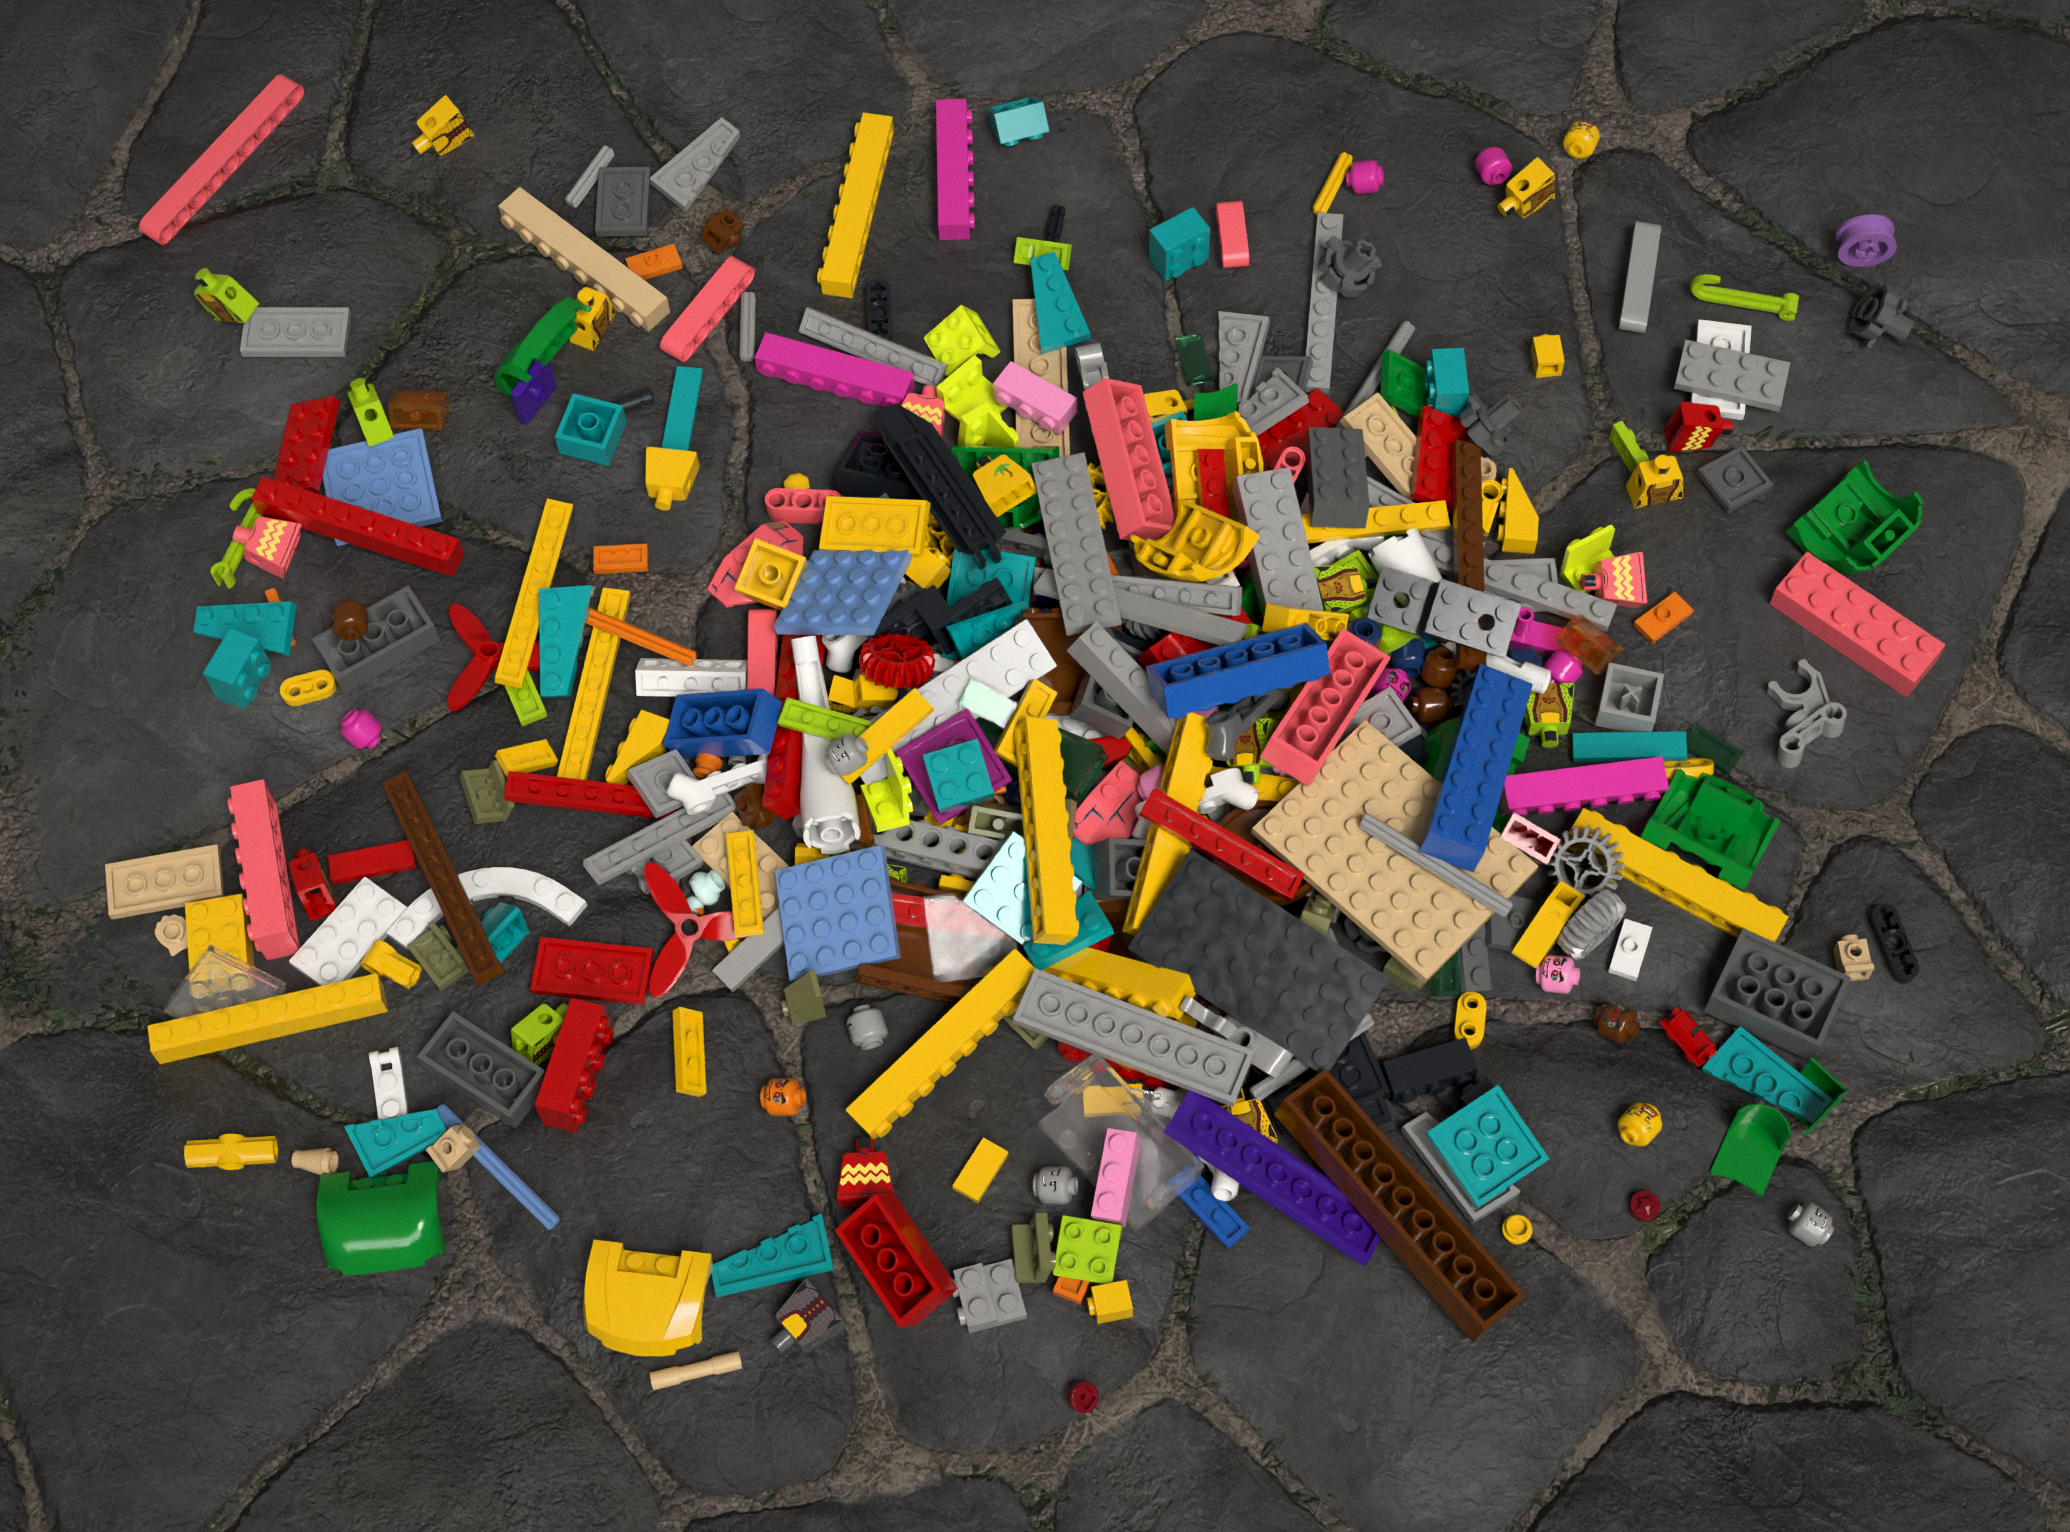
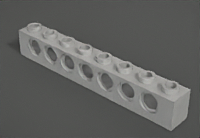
M857 808L860 838L859 840L855 839L849 844L850 850L857 851L882 845L885 847L886 858L977 879L1005 840L998 839L997 841L986 838L983 835L963 833L950 826L944 828L937 827L925 820H919L918 822L909 820L910 825L886 830L882 834L875 835L877 831L868 809ZM800 814L795 816L792 825L797 837L803 838ZM905 836H912L907 841H901ZM932 842H938L934 847H927ZM959 848L965 849L962 853H954ZM984 855H992L987 860H981V857Z

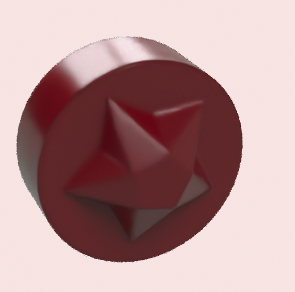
M1646 1190L1634 1194L1629 1204L1631 1215L1640 1222L1654 1220L1661 1208L1659 1198L1654 1193Z
M1077 1381L1070 1386L1067 1392V1402L1073 1410L1080 1413H1088L1098 1404L1099 1393L1093 1384L1086 1381Z

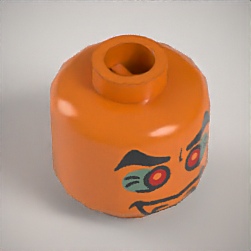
M772 1078L761 1089V1105L772 1116H794L799 1112L801 1106L805 1105L806 1092L794 1078Z

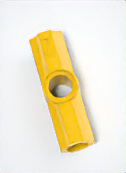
M224 1134L219 1136V1139L187 1141L184 1147L185 1165L188 1168L217 1166L224 1170H239L244 1165L276 1163L279 1154L278 1142L275 1136L246 1138L240 1134Z

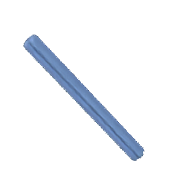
M441 1104L437 1108L447 1129L451 1126L465 1124L445 1104ZM475 1134V1139L481 1147L473 1156L548 1230L553 1229L560 1222L558 1215Z

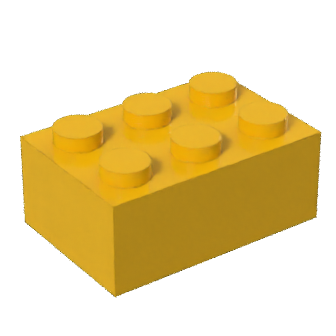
M242 894L185 903L190 982L198 994L256 985L253 941L250 940L247 931V924H251L250 915H246Z

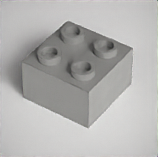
M1609 662L1603 682L1595 726L1622 732H1652L1664 674Z

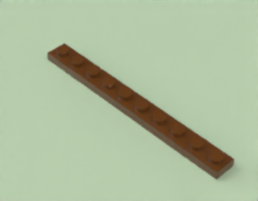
M1455 439L1452 444L1454 583L1485 592L1481 447L1475 443ZM1482 615L1478 620V625L1484 631H1486L1485 615ZM1456 644V668L1476 672L1480 664L1487 666L1486 653Z
M405 770L384 781L382 785L469 970L475 982L480 986L505 971L410 774Z

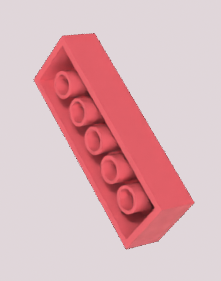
M1104 378L1083 391V396L1104 474V481L1110 497V505L1113 509L1117 531L1120 539L1132 541L1131 534L1143 540L1148 538L1153 541L1161 539L1174 526L1176 516L1142 387L1137 384Z
M1809 552L1805 553L1776 587L1770 605L1905 697L1910 695L1937 662L1946 645Z
M1344 628L1327 651L1330 674L1322 676L1317 681H1308L1260 756L1308 787L1312 784L1391 658Z
M264 779L231 786L232 797L228 798L230 813L235 815V822L231 823L235 840L238 839L239 847L235 848L238 864H242L243 873H239V879L242 889H246L247 898L243 899V905L246 915H250L251 924H247L249 938L251 941H254L257 952L261 951L266 960L293 955L300 949L277 802Z

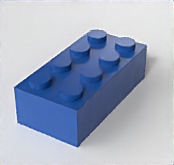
M763 688L676 695L663 745L671 751L677 749L683 759H695L697 754L707 753L717 757L770 754L783 703Z

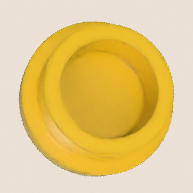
M1511 1215L1504 1221L1502 1233L1508 1242L1516 1245L1523 1244L1532 1235V1225L1522 1215Z

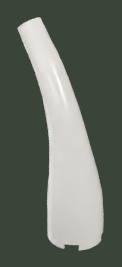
M1417 528L1407 530L1408 536L1403 539L1402 536L1396 538L1394 536L1373 548L1374 552L1368 553L1378 574H1380L1381 567L1384 565L1434 582L1442 579ZM1403 593L1395 594L1394 597L1405 608L1408 605L1407 596ZM1448 642L1442 644L1445 648L1452 650L1456 654V643ZM1486 653L1488 667L1532 683L1531 691L1541 694L1546 691L1551 678L1550 670L1529 662L1521 664L1507 656L1500 658Z
M816 635L791 639L799 701L830 709ZM802 733L800 809L804 842L809 848L811 846L820 848L821 854L844 852L850 849L849 844L855 839L859 840L860 838L857 803L852 784L848 785L839 774H835L825 760L827 746L833 741Z

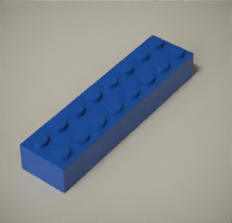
M1483 664L1479 665L1467 691L1419 849L1420 852L1474 872L1485 853L1533 686L1532 683Z

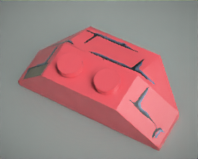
M785 520L762 524L723 559L707 590L726 608L734 607V605L758 603L738 595L734 589L755 538L803 556L804 538Z
M1128 758L1121 760L1076 810L1073 836L1084 845H1093L1108 838L1128 839L1138 822L1134 808L1144 801L1138 791L1140 775L1144 772Z

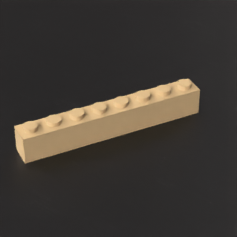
M521 187L515 190L498 206L501 215L500 220L507 229H514L526 243L531 242L543 256H549L555 260L560 269L563 271L568 270L580 284H586L591 289L608 295L614 309L619 313L623 312L629 316L631 322L637 327L642 326L649 332L670 313L668 299L665 295Z

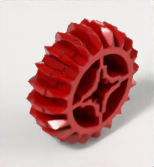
M897 632V634L891 635L886 633L885 636L879 635L876 638L868 639L861 649L859 664L862 675L866 677L867 681H874L876 686L883 685L885 689L892 687L896 690L898 688L908 690L909 687L918 688L919 684H926V681L931 679L933 668L935 667V658L932 647L928 646L926 641H920L919 637H909V634L900 635Z

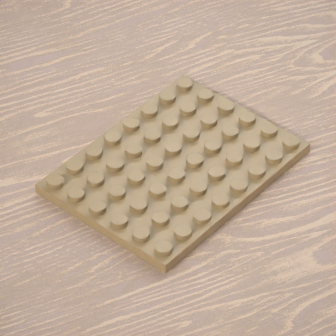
M1365 720L1331 752L1310 787L1300 782L1252 828L1251 833L1286 864L1305 874L1303 879L1423 983H1426L1482 927L1495 911L1359 827L1364 815L1370 813L1421 845L1440 783ZM1492 827L1485 853L1474 872L1458 866L1455 867L1509 899L1537 871L1538 865L1511 842L1500 838L1501 834Z

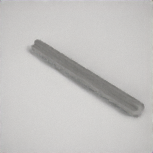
M1404 321L1383 352L1390 349L1400 354L1414 333L1415 326L1409 321ZM1382 355L1342 418L1371 398L1381 385ZM1339 421L1338 424H1337V426H1336L1335 428H1344V427L1341 425V423H1340V421Z
M1370 813L1365 814L1360 821L1359 827L1501 916L1508 915L1513 907L1512 901L1454 865L1420 852V844Z

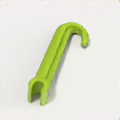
M1699 275L1691 281V292L1700 300L1779 313V317L1785 321L1795 320L1799 300L1797 294L1786 293L1782 297L1703 285L1719 284L1721 277L1716 275Z
M249 488L239 492L230 503L231 510L236 511L244 500L250 499L255 489ZM253 502L240 525L251 530L257 517H264L258 514ZM232 540L222 561L212 566L210 572L218 586L221 585L222 580H224L228 589L235 585L236 577L234 573L244 556L245 544Z

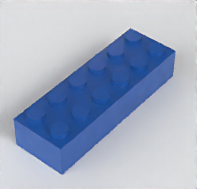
M1307 623L1146 666L1151 697L1168 718H1182L1187 713L1198 710L1207 711L1216 705L1236 703L1242 698L1249 696H1262L1274 689L1291 688L1296 683L1317 681L1322 676L1330 674L1327 644Z

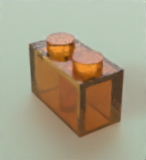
M394 391L388 403L390 428L443 429L449 418L447 392Z
M1583 614L1570 619L1555 639L1596 675L1606 672L1609 662L1614 663L1624 651V648Z

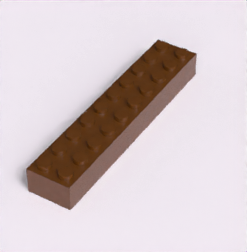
M1327 1069L1323 1070L1282 1101L1274 1115L1472 1342H1475L1512 1312L1526 1297Z

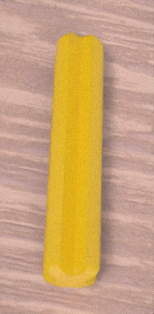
M1345 152L1339 155L1313 205V213L1315 215H1318V212L1327 213L1346 175V171L1349 170L1352 164V155Z

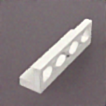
M640 658L635 670L637 696L676 697V695L747 690L748 660L696 659L692 666H688L673 659Z

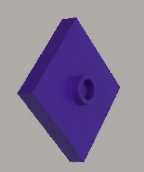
M535 362L527 372L532 376L530 381L526 383L520 380L511 392L518 420L526 426L557 388L550 362L546 366Z

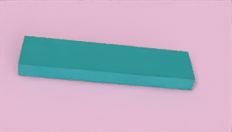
M677 366L662 448L690 451L704 375L703 368Z
M1686 731L1573 733L1572 735L1573 762H1622L1662 756L1663 761H1687Z

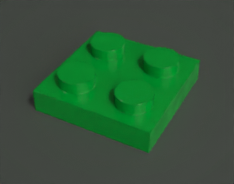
M1388 349L1382 353L1381 396L1386 402L1419 418V410L1426 405V390L1424 389L1423 378L1424 374H1426V369Z

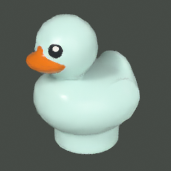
M711 870L708 873L697 872L690 878L689 885H691L695 895L688 897L686 900L692 913L704 915V905L711 906L715 904L719 899L720 892L725 889V883L716 871Z

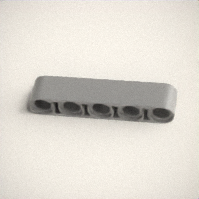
M1635 221L1618 329L1645 333L1661 233V225Z

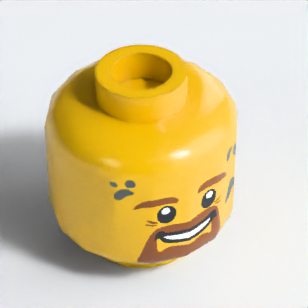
M1582 120L1576 121L1570 125L1563 139V147L1574 158H1588L1593 154L1599 142L1600 133L1592 123Z
M1634 1103L1618 1120V1129L1622 1139L1630 1145L1639 1147L1648 1145L1662 1129L1660 1112L1651 1104Z

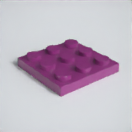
M968 708L895 752L897 757H900L902 765L939 825H942L973 805L940 814L923 758L924 754L978 739L993 792L998 791L1013 781L997 754L993 753L994 749Z

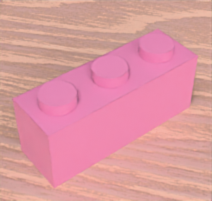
M1010 361L993 383L994 398L999 404L1015 409L1022 417L1038 422L1047 431H1054L1060 435L1077 413L1076 397Z
M1107 1129L1091 1213L1095 1221L1122 1225V1227L1126 1226L1141 1146V1139L1136 1132Z

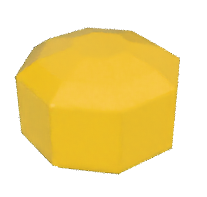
M801 473L790 474L784 481L786 489H810L808 477Z

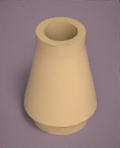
M331 1148L295 1150L292 1155V1166L294 1168H301L317 1175L333 1174L338 1168V1153L332 1151Z

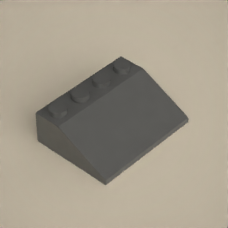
M1743 928L1704 1012L1739 1028L1741 1026L1750 1034L1810 1060L1811 1057L1815 1058L1823 1043L1851 977Z

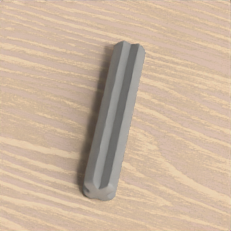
M606 145L601 147L565 197L568 206L578 207L599 178V168L607 167L614 157L612 148Z
M743 292L741 295L740 359L743 362L754 360L756 298L753 292Z

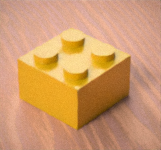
M755 538L734 589L738 595L782 611L783 608H786L792 592L796 589L801 575L808 565L806 557Z

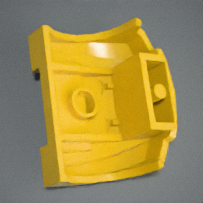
M1234 411L1220 418L1202 421L1171 419L1164 424L1166 448L1171 453L1175 498L1172 505L1176 517L1180 498L1199 505L1195 451L1197 449H1224L1230 519L1239 521L1232 491L1236 476L1263 472V459L1258 438L1255 432L1250 430L1245 419L1240 417L1241 414Z
M1180 498L1175 524L1165 536L1154 541L1149 538L1143 540L1133 534L1130 537L1132 542L1135 543L1134 549L1137 560L1162 578L1203 582L1221 577L1238 566L1252 550L1260 535L1243 524Z
M594 1240L586 1271L583 1298V1317L586 1330L601 1340L605 1347L635 1356L674 1355L678 1349L692 1346L694 1343L699 1344L702 1341V1312L705 1291L713 1270L712 1254L682 1250L681 1257L624 1250L623 1243Z

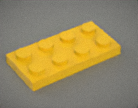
M827 496L819 549L824 551L848 550L849 552L909 550L911 556H923L931 503L927 500Z

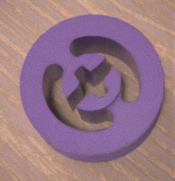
M1870 214L1851 218L1841 224L1835 234L1836 242L1839 245L1838 257L1841 262L1853 267H1867L1880 264L1892 257L1897 249L1896 239L1893 237V222L1885 216Z

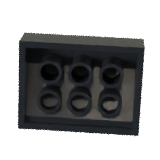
M860 430L837 469L835 491L840 493L841 497L922 500L884 444L882 436Z

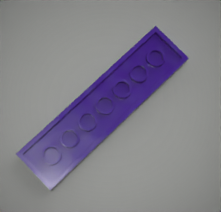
M1190 1090L1186 1092L1163 1133L1361 1265L1365 1266L1381 1237L1330 1179L1207 1097Z

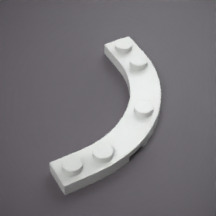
M492 867L472 870L458 875L470 900L498 898V895L513 896L515 899L530 902L541 907L569 927L588 906L584 899L555 880L525 869ZM430 888L418 897L386 932L389 938L406 950H408L407 945L430 929L428 926L429 922L433 920L436 923L444 916L432 889Z

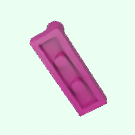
M1523 607L1520 609L1509 645L1533 647L1536 652L1552 655L1557 650L1566 651L1568 649L1576 654L1582 663H1585L1592 635L1533 621L1534 613L1530 608Z

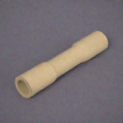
M735 1351L693 1364L650 1372V1379L653 1390L712 1374L719 1375L743 1369L740 1353Z

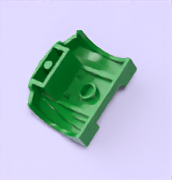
M562 296L547 306V313L531 327L519 343L505 354L495 372L494 378L497 390L512 398L511 392L520 380L528 383L532 378L527 373L532 365L538 362L546 366L577 331L575 322L577 318L576 312L581 309L589 313L592 308L567 296Z
M957 444L951 447V452L977 489L973 473L978 470L977 461L983 456H989L992 460L1000 455L1008 456L1031 475L1035 487L1036 483L1031 463L1059 458V446L1006 447L984 446V444ZM1035 493L997 517L1003 527L1006 529L1010 527L1023 529L1043 519L1038 493Z
M1679 769L1669 785V790L1666 791L1655 813L1650 817L1641 838L1664 850H1667L1671 842L1677 844L1681 850L1692 852L1702 857L1708 864L1722 867L1718 877L1744 890L1772 839L1780 820L1767 815L1763 811L1764 804L1760 800L1737 786L1706 773H1701L1698 778L1686 775L1682 769Z

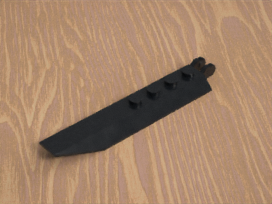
M897 403L873 411L884 444L922 500H927L931 503L930 512L955 549L961 553L971 555L974 564L980 570L987 566L985 557L981 552L982 550L987 549L992 562L995 564L1000 563L1002 560L1001 554L995 544L1006 533V530L933 424Z

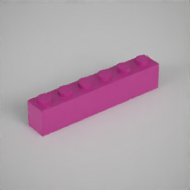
M966 99L936 100L939 240L970 239V229H975L974 213L969 211V208H974V192H969V187H974L973 171H969L968 167L973 166V150H968V145H973L972 129L968 130V124H972V109H967Z
M766 332L755 356L757 372L766 377L774 376L785 379L792 384L799 383L810 386L814 390H825L835 393L840 397L858 399L865 404H876L883 407L896 403L902 405L907 394L913 393L915 389L914 372Z
M1663 756L1506 776L1498 804L1500 816L1509 814L1511 816L1512 813H1516L1524 817L1528 815L1527 812L1537 811L1538 815L1553 813L1554 809L1564 808L1565 812L1581 809V805L1589 804L1591 808H1600L1607 806V802L1617 801V805H1624L1634 802L1636 798H1643L1645 802L1658 800L1661 798V794L1669 790Z

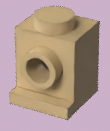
M1857 935L1842 937L1841 941H1838L1833 949L1837 971L1851 977L1850 981L1869 979L1875 968L1871 962L1867 940L1858 939Z
M465 1124L451 1126L426 1151L443 1173L460 1169L481 1146L475 1139L473 1131Z

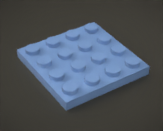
M422 428L393 434L394 438L369 447L367 441L329 449L323 472L326 497L420 527L443 522ZM335 539L337 546L349 544Z
M814 550L796 589L791 594L786 608L782 609L773 626L776 633L786 635L874 636L912 560L909 550H889L887 552H873L872 550H865L863 552Z
M878 845L775 870L789 980L791 982H795L812 970H815L817 977L858 968L860 963L872 965L901 958L885 847Z

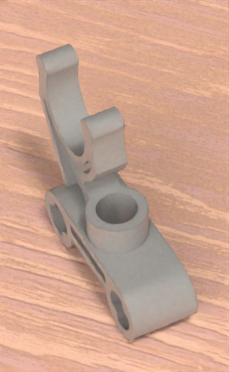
M1805 659L1798 662L1797 673L1805 677L1809 682L1810 688L1806 692L1801 694L1787 693L1780 688L1776 681L1769 682L1767 694L1781 708L1797 711L1785 724L1788 732L1780 738L1776 756L1778 763L1786 768L1797 767L1801 763L1805 746L1821 734L1828 738L1840 736L1843 732L1847 711L1843 705L1836 702L1830 703L1821 673L1815 670Z
M1187 995L1179 1006L1185 1013L1214 1031V1036L1243 1046L1246 1039L1250 1038L1246 1048L1255 1051L1251 1064L1277 1080L1294 1056L1286 1049L1252 1030L1228 1014L1224 1018L1220 1015L1218 1016Z

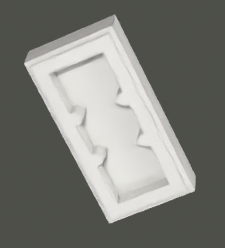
M1628 919L1624 920L1608 970L1609 973L1633 981L1637 980L1653 927Z

